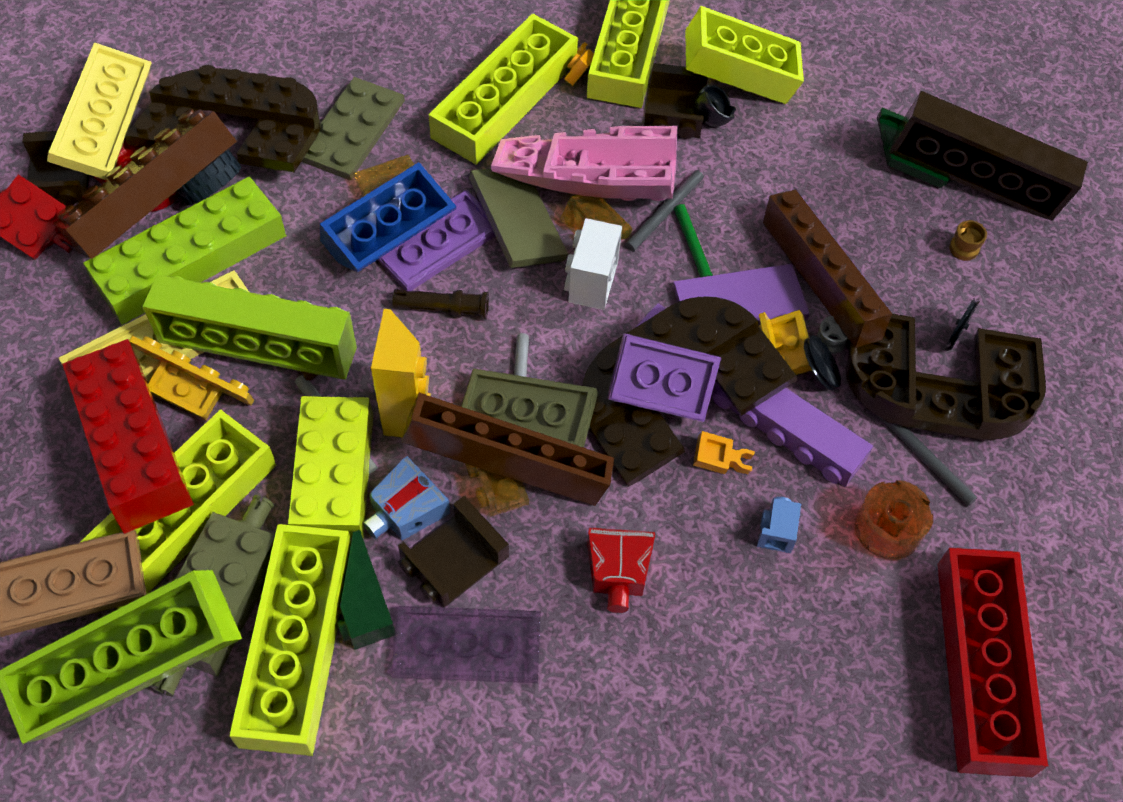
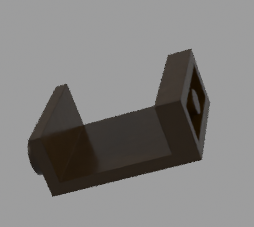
M653 63L644 126H677V135L685 139L692 137L700 138L704 116L696 114L695 97L707 85L708 77L688 71L683 66Z
M57 131L23 133L22 143L30 157L27 180L65 206L80 203L83 200L81 195L88 189L89 175L47 162L48 152Z
M465 496L453 504L454 516L410 549L404 542L398 545L401 558L398 563L402 570L410 578L415 575L422 582L420 589L431 603L437 600L443 608L509 557V544Z

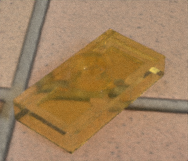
M408 154L355 172L354 179L362 195L365 196L414 166V163Z

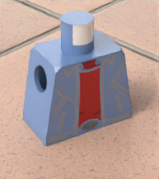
M406 456L371 492L370 500L372 508L376 513L364 521L363 525L374 539L391 528L401 540H404L449 515V500L414 462Z

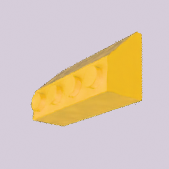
M391 309L383 310L371 372L383 435L403 437L408 416L418 393L431 396V393H427L429 386V376L425 375L427 358L421 357L420 342Z

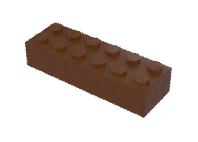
M190 109L178 118L180 123L172 130L169 127L162 130L154 137L156 142L148 149L144 146L135 151L130 156L132 161L124 168L120 165L111 170L106 175L108 180L100 187L94 185L87 189L81 195L83 200L75 207L70 204L56 215L59 219L53 223L55 227L79 253L93 259L237 142L214 111L201 109L193 111V109Z

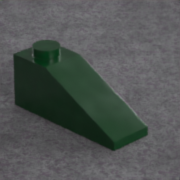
M360 530L353 532L340 604L344 619L337 621L344 642L351 639L354 650L396 635Z

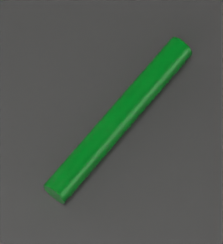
M679 204L674 208L698 273L700 277L713 276L686 206Z

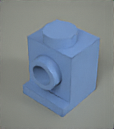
M774 497L770 510H763L760 523L761 533L757 541V547L791 554L797 540L801 503L792 502L786 497Z

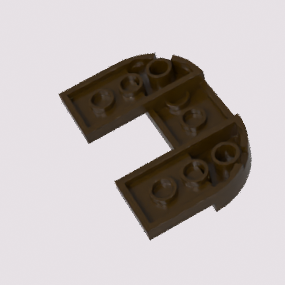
M204 65L199 69L161 78L159 84L149 92L151 98L150 105L126 133L125 137L127 144L130 146H145L149 148L156 142L154 137L159 132L168 127L172 130L180 123L178 118L190 109H193V111L201 109L260 119L236 153L238 163L295 173L319 134L320 119L317 100L314 94L306 86L296 82L294 78L269 76L265 73L256 74L243 72L238 69L230 70L215 68L212 65Z
M704 296L679 301L626 333L721 357L715 381L741 416L797 381L796 374L760 329L758 320L747 309L727 299ZM621 336L607 345L593 359L585 373L582 386L596 388L598 391L589 427L606 454L614 458V466L629 487L683 454L685 450L659 411L607 398L623 337Z
M892 314L881 341L855 348L849 340L848 362L845 368L848 385L862 405L890 424L895 423L911 428L994 441L1014 436L1026 429L1037 414L1046 393L1041 338L978 328L974 336L977 382L916 372L915 317Z

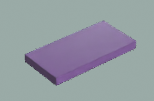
M467 189L451 199L457 206L456 210L377 260L404 290L412 291L495 237V233L481 203Z
M792 264L674 281L673 284L677 302L704 296L727 299L747 309L758 320V325H761L759 314L763 312L767 314L769 319L797 310L802 312L804 320L808 319L810 314Z

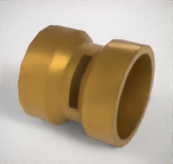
M973 220L961 222L949 244L952 255L964 261L975 259L987 238L986 228Z

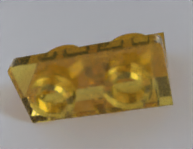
M571 196L560 218L574 234L577 229L582 230L585 218L622 226L621 240L629 238L633 230L602 197Z
M465 464L470 479L476 478L479 487L475 488L481 508L487 506L490 516L529 505V498L522 482Z

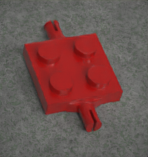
M18 174L9 187L0 192V237L34 260L53 243L64 249L67 253L72 250L63 242L72 246L71 243L53 224L59 219L56 215L66 206Z

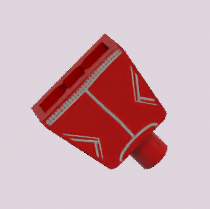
M589 528L587 548L593 593L608 594V611L614 613L627 612L629 610V595H643L655 532Z

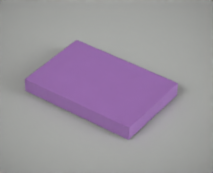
M623 333L607 398L704 422L721 357Z

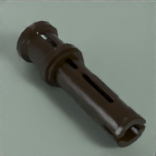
M394 289V294L396 295H393L392 299L393 309L448 312L457 318H460L462 315L480 316L481 319L487 320L489 292H483L481 295L463 293L462 290L453 291L452 294Z

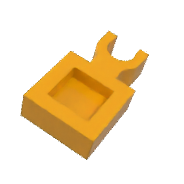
M702 431L698 435L693 466L725 474L729 467H732L736 472L749 474L752 471V466L743 464L741 458L751 459L755 451L732 449V439Z

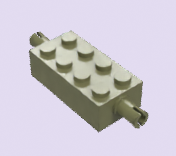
M260 495L253 496L252 502L242 520L237 521L212 512L176 577L178 579L193 570H213L240 633L263 590L275 534L261 529L274 504L265 497L260 502ZM235 643L188 667H193L218 677ZM187 667L152 684L151 687L159 693L163 694L165 691L167 696L173 697Z

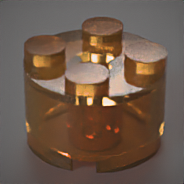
M896 480L895 483H885V481L878 483L869 490L856 514L854 533L860 543L870 553L880 558L891 561L906 558L918 549L932 527L934 519L929 507L930 501L921 489L909 482Z

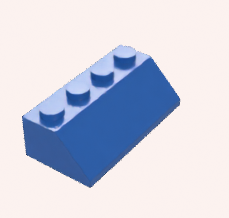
M418 162L321 222L320 241L339 264L359 272L456 210L457 206L421 163Z

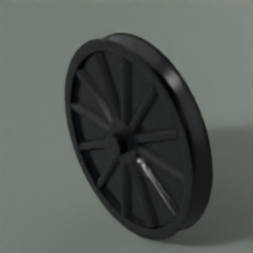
M973 298L962 318H958L955 323L957 326L945 348L950 346V350H952L963 330L968 329L970 325L968 322L980 301L976 302L975 298Z
M812 335L810 339H805V355L815 376L829 390L840 387V371L828 347L817 336Z

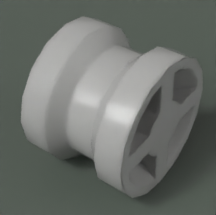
M833 316L826 317L821 322L816 335L825 343L832 354L843 351L849 340ZM830 336L837 337L838 339H832Z

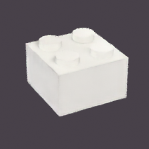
M585 218L582 230H576L573 241L575 251L574 254L568 255L565 272L568 274L564 290L569 291V303L605 310L619 260L622 226Z

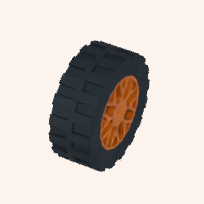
M227 149L176 192L187 205L198 203L217 192L232 180L240 171L241 165L229 149Z

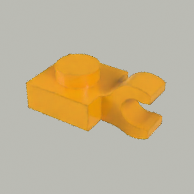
M586 42L581 44L577 49V54L567 65L571 71L564 79L572 86L592 63L594 52L589 48L586 50L588 45Z

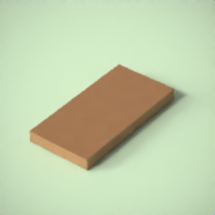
M135 530L125 534L121 532L0 562V637L124 606L147 595L137 532Z

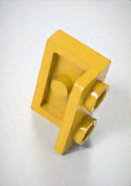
M797 310L773 319H769L765 312L760 313V329L793 372L798 375L812 370L804 351V341L809 337L802 312Z

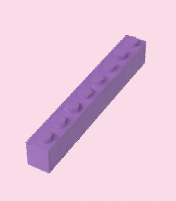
M658 303L637 326L664 310L665 307ZM716 381L714 383L711 397H713L714 402L723 409L729 408L738 414L744 424L749 427H757L766 433L768 439L773 444L783 445L794 452L795 457L801 463L813 465L822 471V475L831 483H839L846 487L865 463L873 448V445L787 388L741 416Z

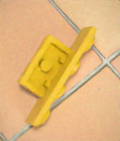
M132 335L129 339V342L135 349L161 362L148 383L153 395L204 420H207L222 392L247 405H252L254 399L248 393L249 387L234 379H231L228 383L218 378L220 373L206 365L198 368L190 364L191 359L178 351L173 350L169 354L161 350L162 345L150 337L144 336L141 340Z

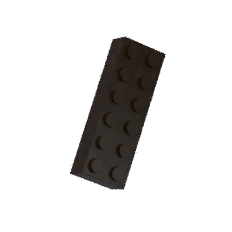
M920 91L897 128L889 153L1028 213L1052 221L1082 188L1088 161L924 91Z

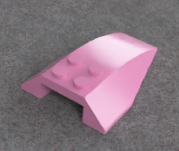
M677 126L609 127V133L596 134L595 129L583 130V136H566V132L554 133L553 139L541 140L540 135L501 139L491 165V170L524 183L582 196L621 198L624 201H632L637 198L654 201L673 199L677 157Z

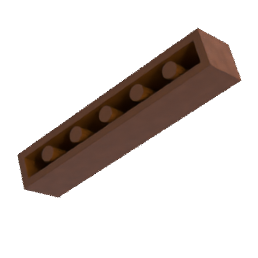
M796 189L770 195L763 224L830 315L834 317V320L853 346L857 348L881 341L892 316L888 307Z
M418 393L410 411L401 443L596 506L610 486L614 462L613 457L422 393Z

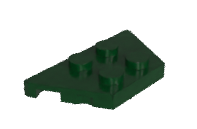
M882 107L877 115V121L887 165L939 188L952 181L950 178L889 153L897 128L904 119V116Z

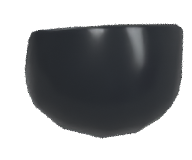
M707 84L695 97L696 114L704 116L703 123L706 125L720 127L735 118L733 114L736 111V107L730 105L729 98L724 90L716 85Z

